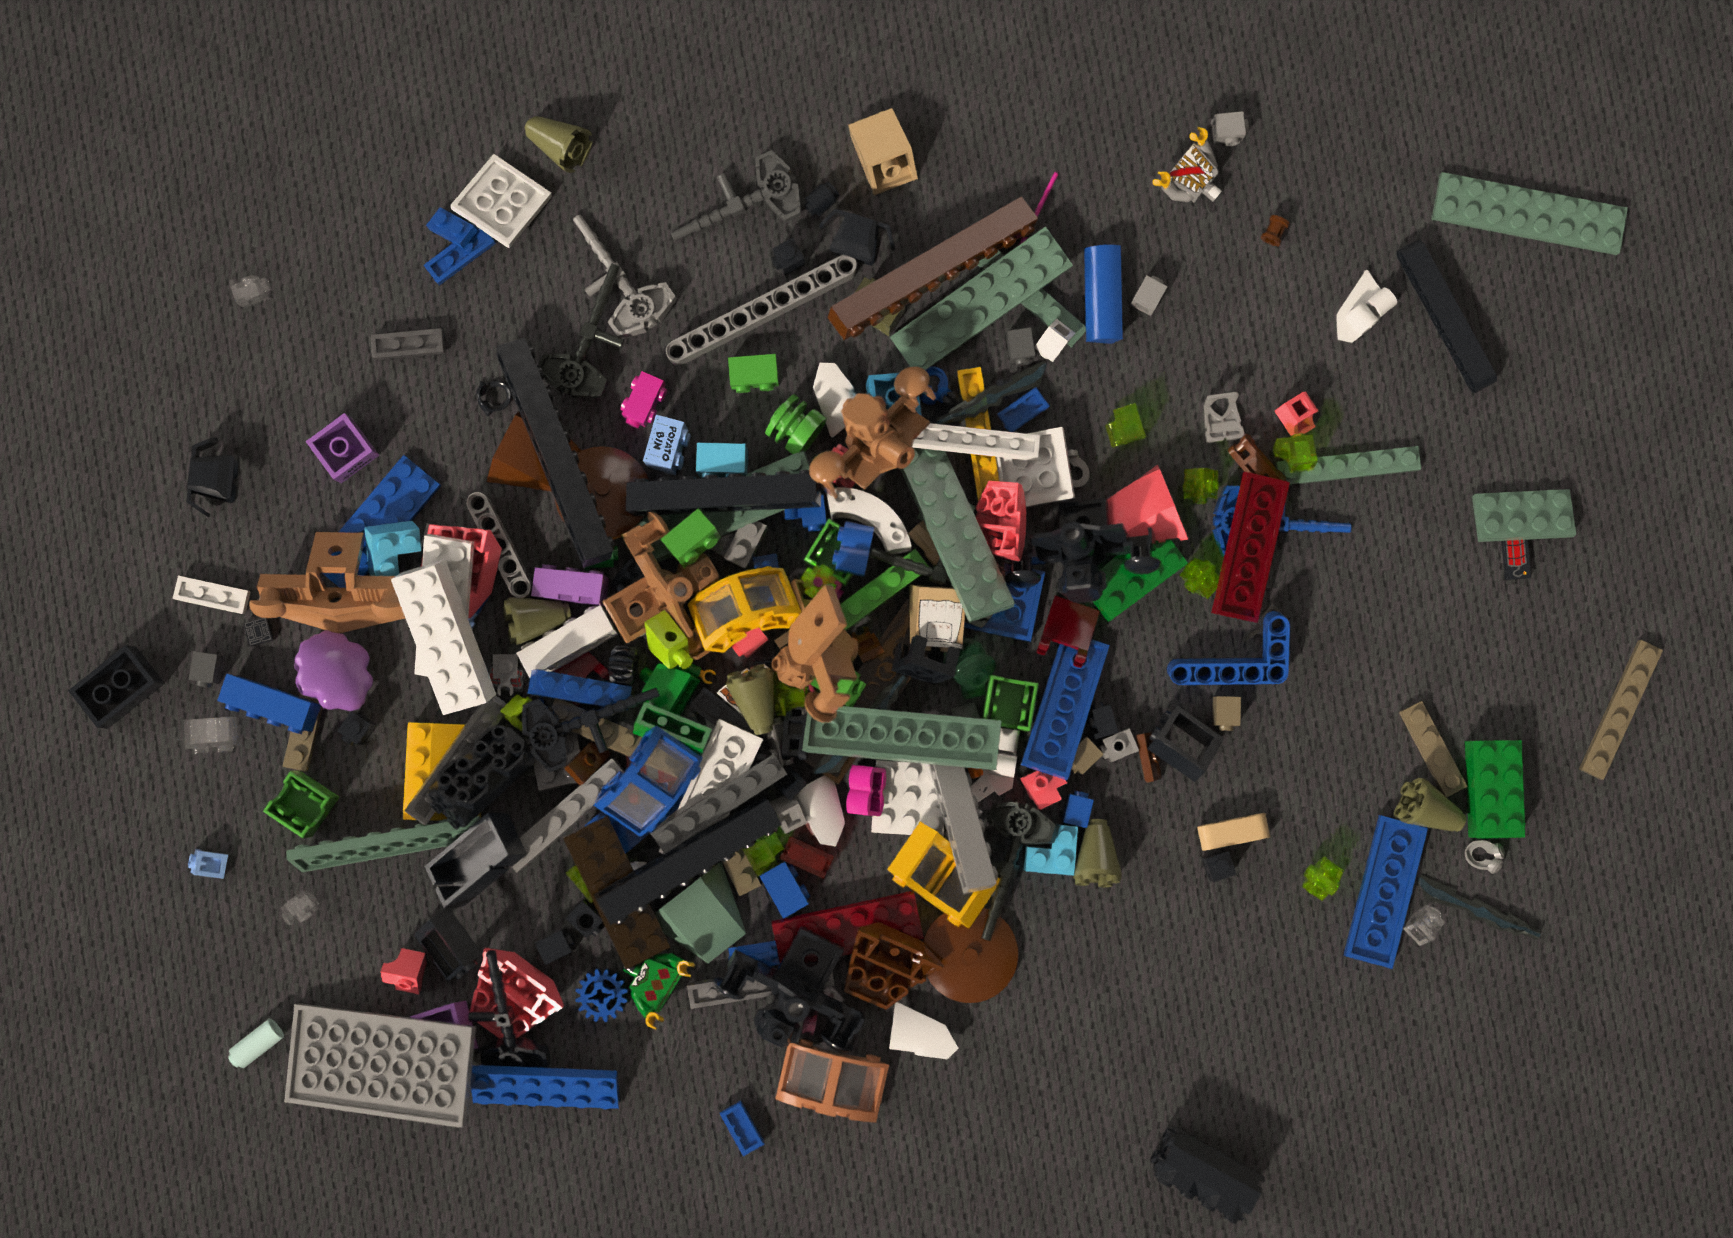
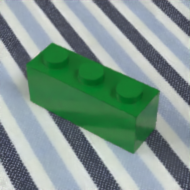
M644 702L635 721L633 734L643 737L644 733L657 725L702 757L712 729Z

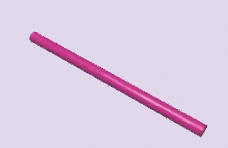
M1054 172L1035 210L1037 217L1058 176L1056 172ZM1022 237L1019 245L1026 241L1027 237Z

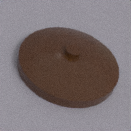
M592 447L577 453L579 464L577 465L580 472L584 471L587 477L588 485L586 486L589 493H593L597 502L595 508L598 515L601 514L605 520L606 528L604 530L607 537L611 536L612 539L622 537L621 534L638 525L645 517L632 516L626 511V483L634 482L635 479L639 478L648 479L638 461L624 451L611 447ZM555 500V504H556L557 511H558V513H559L561 519L564 521V519H563V517H562V514H561V512H560V510H559V507H558V505H557V502H556V500Z
M964 905L954 907L953 909L960 913ZM983 907L970 928L962 924L959 927L955 926L947 920L949 915L942 913L932 922L924 936L923 943L944 965L943 969L939 972L934 971L927 978L941 994L952 1000L962 1003H977L988 1000L999 994L1009 984L1015 973L1018 963V947L1015 936L1005 920L1001 917L997 919L991 941L981 938L988 918L989 909Z

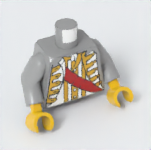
M1197 128L1200 132L1199 137L1195 133L1190 134V139L1196 141L1197 144H1193L1172 170L1169 173L1158 172L1161 176V181L1159 179L1153 180V184L1161 186L1162 190L1171 200L1196 202L1204 194L1214 202L1222 192L1220 188L1212 183L1219 171L1217 170L1218 165L1213 150L1207 140L1208 132L1204 128Z

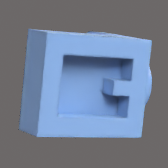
M195 849V853L190 854L188 868H191L193 875L224 879L228 854Z

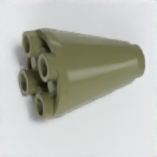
M511 597L504 601L505 621H510L508 630L510 644L515 643L519 645L563 625L565 621L571 619L568 602L562 603L561 600Z
M764 664L752 666L749 672L742 674L741 671L729 673L727 675L728 680L726 681L727 689L750 729L754 730L755 735L772 731V724H774L772 669L765 668Z
M1417 778L1411 783L1405 782L1401 787L1400 793L1402 796L1394 810V816L1399 818L1401 822L1456 832L1464 827L1466 815L1428 780Z
M1091 819L1088 822L1087 828H1085L1073 875L1075 885L1086 886L1089 883H1098V887H1112V883H1120L1122 879L1118 856L1110 827L1107 826V820Z

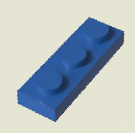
M475 226L478 231L464 249L452 243L425 263L424 267L440 286L496 243L491 236Z

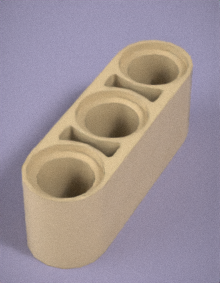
M1266 813L1197 826L1202 850H1211L1270 837Z

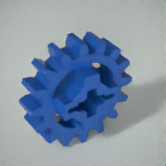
M599 968L595 970L594 976L591 972H588L586 974L588 980L581 979L579 981L583 987L575 990V992L581 994L580 997L575 999V1002H582L579 1011L586 1010V1018L594 1015V1022H597L600 1017H603L604 1022H607L609 1015L615 1019L618 1016L616 1010L622 1012L625 1009L621 1003L628 1002V998L624 997L623 994L629 990L621 986L625 980L618 981L619 973L617 972L612 976L609 975L610 969L608 968L604 971V974H601ZM605 980H608L611 983H613L615 987L611 988L609 985L606 984ZM594 981L593 991L586 993L588 986ZM600 989H602L603 993L610 994L604 998V1001H602L601 997H593L600 992ZM618 997L615 1006L610 1009L609 1002L611 999ZM589 1003L595 1004L598 1010L592 1008Z

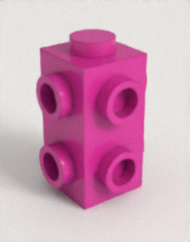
M641 371L640 376H635L631 384L633 391L629 398L626 397L621 406L622 415L627 419V424L635 428H639L640 425L646 428L648 422L652 423L657 414L655 407L658 401H663L667 392L663 380Z

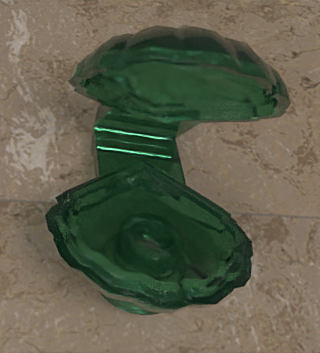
M963 638L962 648H958L960 653L955 677L953 678L960 684L963 698L968 700L986 694L985 683L995 671L996 662L994 657L986 654L980 642L972 638ZM944 652L943 654L944 664L946 661L947 652Z

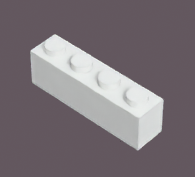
M601 605L598 607L592 606L586 609L584 615L577 619L571 618L565 621L563 627L556 631H547L542 635V639L535 643L533 641L526 643L521 647L522 650L517 652V655L530 678L532 670L539 669L553 672L618 635V632L605 609Z

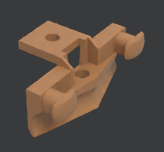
M316 532L306 575L260 574L257 585L260 598L259 600H250L249 602L251 611L259 617H282L334 633H343L406 618L391 581L395 576H357L365 543L364 533ZM334 552H342L340 555L331 556ZM319 573H345L346 588L325 587ZM333 598H341L337 602H330Z

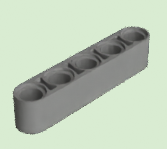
M481 492L470 494L466 504L477 528L485 529V523L493 519L495 521V527L491 530L497 542L504 540L506 543V548L500 555L498 569L510 593L517 598L532 597L533 583L491 500ZM480 498L484 499L483 508L475 510V501ZM511 561H515L517 565L516 570L513 573H507L506 565ZM525 582L527 584V591L519 595L516 590L517 586Z

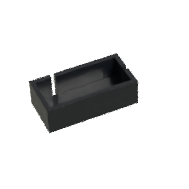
M487 813L424 867L433 885H455L438 886L435 889L443 908L464 907L508 871V866H514L525 857L527 852L508 813Z

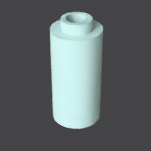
M269 1018L229 1049L230 1055L228 1058L235 1067L245 1068L283 1039V1031L274 1020Z

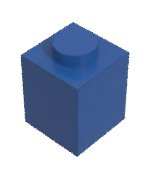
M1075 791L1074 795L1068 794L1061 822L1087 828L1094 800L1088 799L1089 794Z

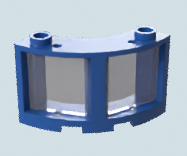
M656 725L644 733L640 743L629 758L632 761L630 766L624 773L619 771L602 787L593 806L640 837L648 831L651 833L680 797L691 779L694 780L701 770L699 765L703 757Z

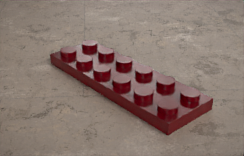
M1243 472L1211 613L1258 623L1290 482Z
M914 891L773 920L772 928L780 963L801 926L844 947V952L841 956L853 953L859 927L877 922L914 938L923 939ZM812 953L804 958L806 963L818 960L817 955Z

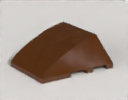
M518 411L493 456L486 482L552 492ZM570 439L569 446H570L571 450H575L576 453L582 451V450Z
M873 923L858 928L844 992L887 1010L909 994L908 990L918 983H924L927 976L934 971L939 972L944 968V965L921 940L883 923Z

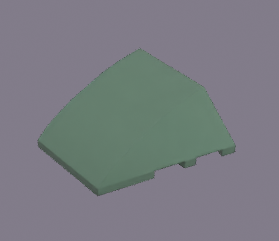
M722 861L654 913L665 935L707 963L711 962L746 934Z

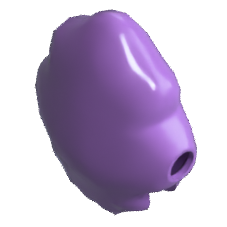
M328 630L322 631L301 642L299 646V652L295 656L294 668L298 672L295 679L296 686L302 695L317 698L319 704L325 709L358 710L365 703L367 692L373 685V677L367 671L370 661L369 655L361 645L349 642L344 634Z

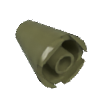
M534 116L526 122V136L563 171L573 173L576 171L573 169L576 165H583L592 147V142L589 141V135L592 136L588 129L540 116Z

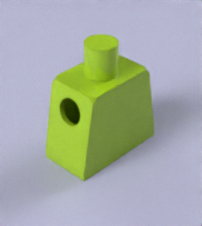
M663 610L645 621L648 649L668 669H672L677 665L682 669L688 668L693 662V658L689 655L688 639L668 613Z

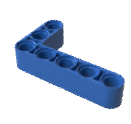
M1271 611L1266 614L1263 621L1262 658L1174 659L1167 665V673L1172 681L1178 685L1283 683L1287 679L1289 672V621L1278 611ZM1275 619H1281V626L1277 629H1272V622ZM1274 643H1281L1279 651L1271 652V646ZM1230 666L1233 668L1230 675L1222 676V670L1225 667ZM1251 666H1255V674L1247 676L1246 670ZM1274 666H1280V672L1277 675H1270V670ZM1184 667L1183 675L1174 676L1176 668ZM1200 668H1209L1205 676H1198Z

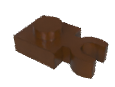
M866 626L863 627V634L856 635L855 632L852 633V637L858 643V655L863 663L876 658L884 652L875 633L871 634Z

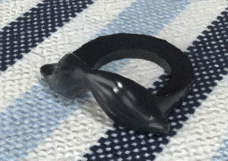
M480 381L476 394L478 404L487 417L491 412L501 411L510 404L511 391L505 383L501 381L489 383ZM494 387H501L507 393L506 401L501 405L482 401L481 397Z

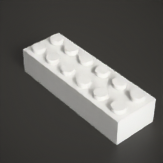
M446 560L411 569L392 578V584L442 714L445 715L487 703L496 695Z

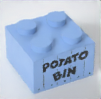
M660 415L655 416L643 459L648 468L676 475L677 469H682L684 462L682 450L683 447H688L691 436L685 423Z

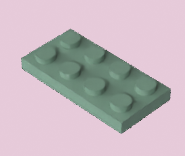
M1570 489L1480 493L1472 496L1478 542L1570 538L1576 535Z

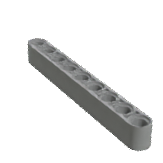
M841 255L671 341L666 347L668 359L674 365H683L851 280L857 272L856 260ZM844 263H849L853 268L849 272H843L840 266ZM822 274H829L832 278L829 282L822 283L819 277ZM807 284L811 289L808 293L803 294L798 291L799 286ZM780 295H786L790 299L786 304H779L777 298ZM759 306H766L768 308L766 314L759 315L756 313V309ZM739 316L747 318L746 324L742 326L736 325L735 320ZM717 327H724L726 332L723 336L719 337L714 335V330ZM701 337L705 339V343L701 347H695L692 345L694 339ZM676 348L684 350L683 355L679 358L671 356L672 351Z

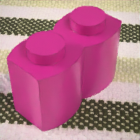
M852 765L849 774L850 790L846 800L848 813L881 816L884 807L883 791L886 785L885 768Z

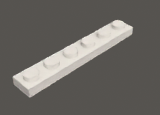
M930 423L914 439L912 447L1037 461L1040 435Z

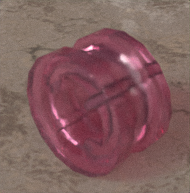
M808 1013L804 1019L801 1034L808 1032L810 1036L814 1035L817 1014L810 1016Z

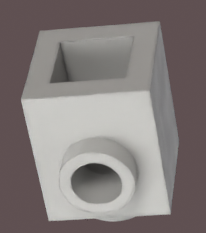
M1243 111L1215 114L1211 121L1214 144L1238 145L1249 131L1248 120L1244 119Z

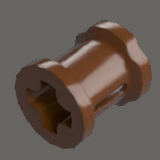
M1271 215L1269 219L1270 224L1266 232L1262 233L1261 239L1270 245L1280 246V239L1284 230L1289 227V221L1280 216Z

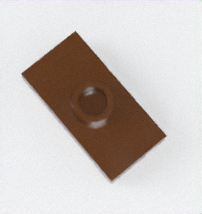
M1152 732L1136 735L1146 783L1162 779L1159 767L1160 757L1147 749L1152 741L1149 739Z
M590 740L564 769L581 786L611 753L609 750L599 753L596 743Z

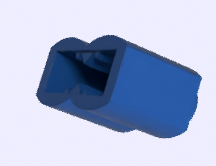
M847 521L844 527H839L837 541H841L840 550L834 551L832 564L836 565V571L865 576L874 527Z

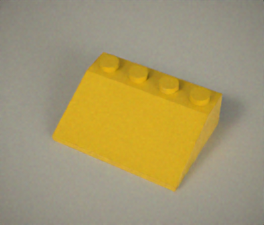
M408 722L403 820H416L404 810L465 725ZM435 812L430 820L440 821L447 819V817L443 813L438 814Z

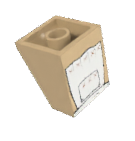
M910 584V644L912 637L919 635L927 638L925 651H931V646L940 647V651L948 652L949 647L962 648L965 612L954 587Z

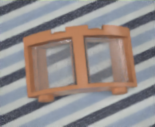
M799 1039V1042L790 1043L787 1046L775 1099L799 1108L814 1109L817 1113L836 1117V1115L849 1117L850 1120L876 1123L889 1068L888 1064L880 1061V1057L866 1054L865 1058L838 1053L813 1046L814 1042L807 1039Z

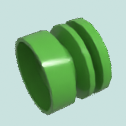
M795 394L779 406L765 431V435L769 438L778 432L775 438L777 444L786 437L789 438L785 450L792 455L800 453L802 450L806 452L827 421V417L816 409L804 415L807 403L803 401L797 406L800 399Z

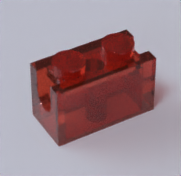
M791 835L780 859L824 879L835 855Z

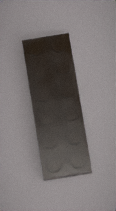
M608 816L562 837L625 969L627 970L669 948L670 945L651 906L639 912L637 910L628 915V919L620 924L614 923L610 925L594 897L595 893L634 871Z

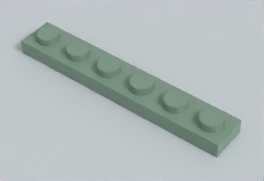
M998 250L992 258L980 260L978 266L984 271L1005 255ZM1043 289L1021 303L1047 327L1058 319L1075 332V335L1068 343L1071 348L1086 333V326Z
M1418 446L1279 461L1275 463L1276 469L1285 475L1287 482H1290L1289 485L1421 470Z

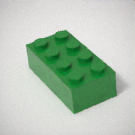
M1165 539V542L1159 543L1158 540L1155 541L1156 551H1152V557L1159 559L1161 566L1153 573L1139 575L1127 571L1124 563L1131 558V554L1118 555L1101 569L1107 575V588L1103 590V595L1098 601L1092 602L1107 622L1114 619L1188 564L1170 539Z
M1522 740L1465 741L1468 837L1525 838Z

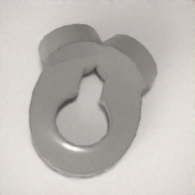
M1068 450L1070 464L1073 467H1079L1083 473L1081 479H1072L1073 487H1081L1087 483L1090 477L1089 468L1079 458L1077 450Z
M1478 840L1471 842L1465 849L1467 862L1477 869L1488 870L1491 874H1494L1503 865L1502 859L1505 857V851L1499 842L1492 844L1488 841ZM1481 847L1487 853L1493 854L1495 859L1476 861L1472 856V852L1475 848Z

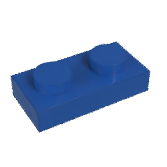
M441 207L426 225L430 231L463 249L478 231L474 225Z

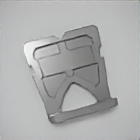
M1238 392L1207 396L1203 406L1207 443L1221 442L1224 439L1236 440L1245 435L1243 426L1240 425L1241 419L1236 406V401L1239 397ZM1227 398L1228 409L1223 416H1220L1214 412L1211 405L1218 399Z

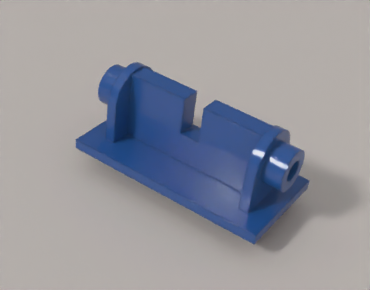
M776 941L728 948L729 959L736 949L768 966L780 965Z

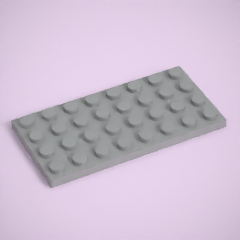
M301 1003L294 1004L284 1102L460 1128L466 1127L476 1026Z

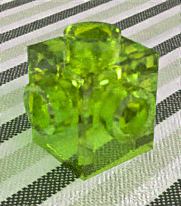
M1208 468L1184 469V498L1192 499L1194 504H1207L1208 500L1217 499L1219 489L1217 470Z
M1197 558L1189 562L1179 575L1185 581L1183 585L1187 590L1207 599L1215 592L1219 581V576L1215 572L1217 568L1210 561L1205 560L1203 562Z
M821 564L820 567L814 565L812 569L808 567L801 577V580L804 581L801 585L805 588L804 593L814 598L824 585H831L835 590L837 585L834 582L837 578L832 575L834 571L824 564ZM816 577L822 580V585L816 587L813 583Z
M1323 857L1315 865L1311 864L1303 874L1305 880L1302 887L1322 901L1328 895H1334L1338 890L1344 870L1326 857Z

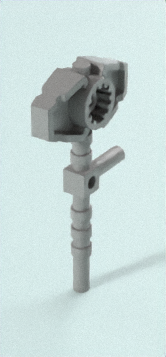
M577 215L573 221L585 236L587 243L592 246V250L598 255L601 263H604L606 266V272L608 273L611 263L619 266L617 262L614 263L609 252L605 250V246L598 240V236L590 229L583 217ZM619 268L614 283L618 285L620 290H623L628 300L623 299L608 321V324L619 338L646 333L648 327L653 328L657 321L662 322L677 299L666 282L639 288L637 293L631 287L622 268ZM606 275L585 288L589 297L600 290Z

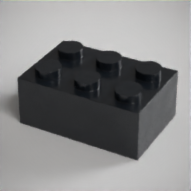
M125 645L68 691L97 728L109 729L165 683L136 646Z

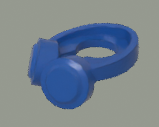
M931 366L926 372L929 377L937 376L940 379V383L937 385L938 391L936 393L933 391L936 397L934 400L922 393L921 400L927 405H934L937 401L943 403L944 395L947 397V393L952 392L948 389V379L945 372L938 367Z

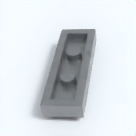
M443 329L371 335L372 358L380 360L445 354Z

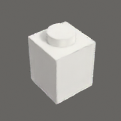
M1056 319L1048 327L1034 348L1039 351L1042 357L1053 362L1075 335V332Z

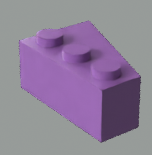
M542 564V568H535L532 597L605 607L602 601L607 598L609 578L604 575V572L590 570L589 573L580 572V569L566 567V571L556 570L557 566Z

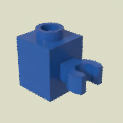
M821 495V507L785 509V519L794 520L802 518L803 528H808L809 532L822 530V526L826 524L824 495Z

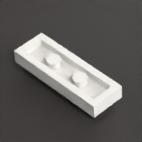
M178 576L173 599L245 615L251 591Z

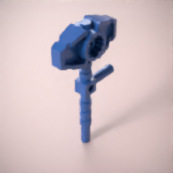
M1225 486L1213 512L1215 514L1213 517L1215 529L1212 531L1221 557L1225 555L1240 486ZM1284 506L1279 532H1287L1288 530L1303 532L1306 530L1308 532L1319 531L1321 533H1350L1351 523L1316 522V520L1304 521L1301 519L1289 520V517H1285Z

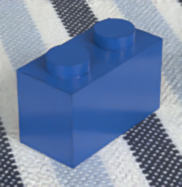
M786 861L760 875L783 919L808 905V898L811 897L804 884L800 886L796 880L799 874L792 863L788 865Z

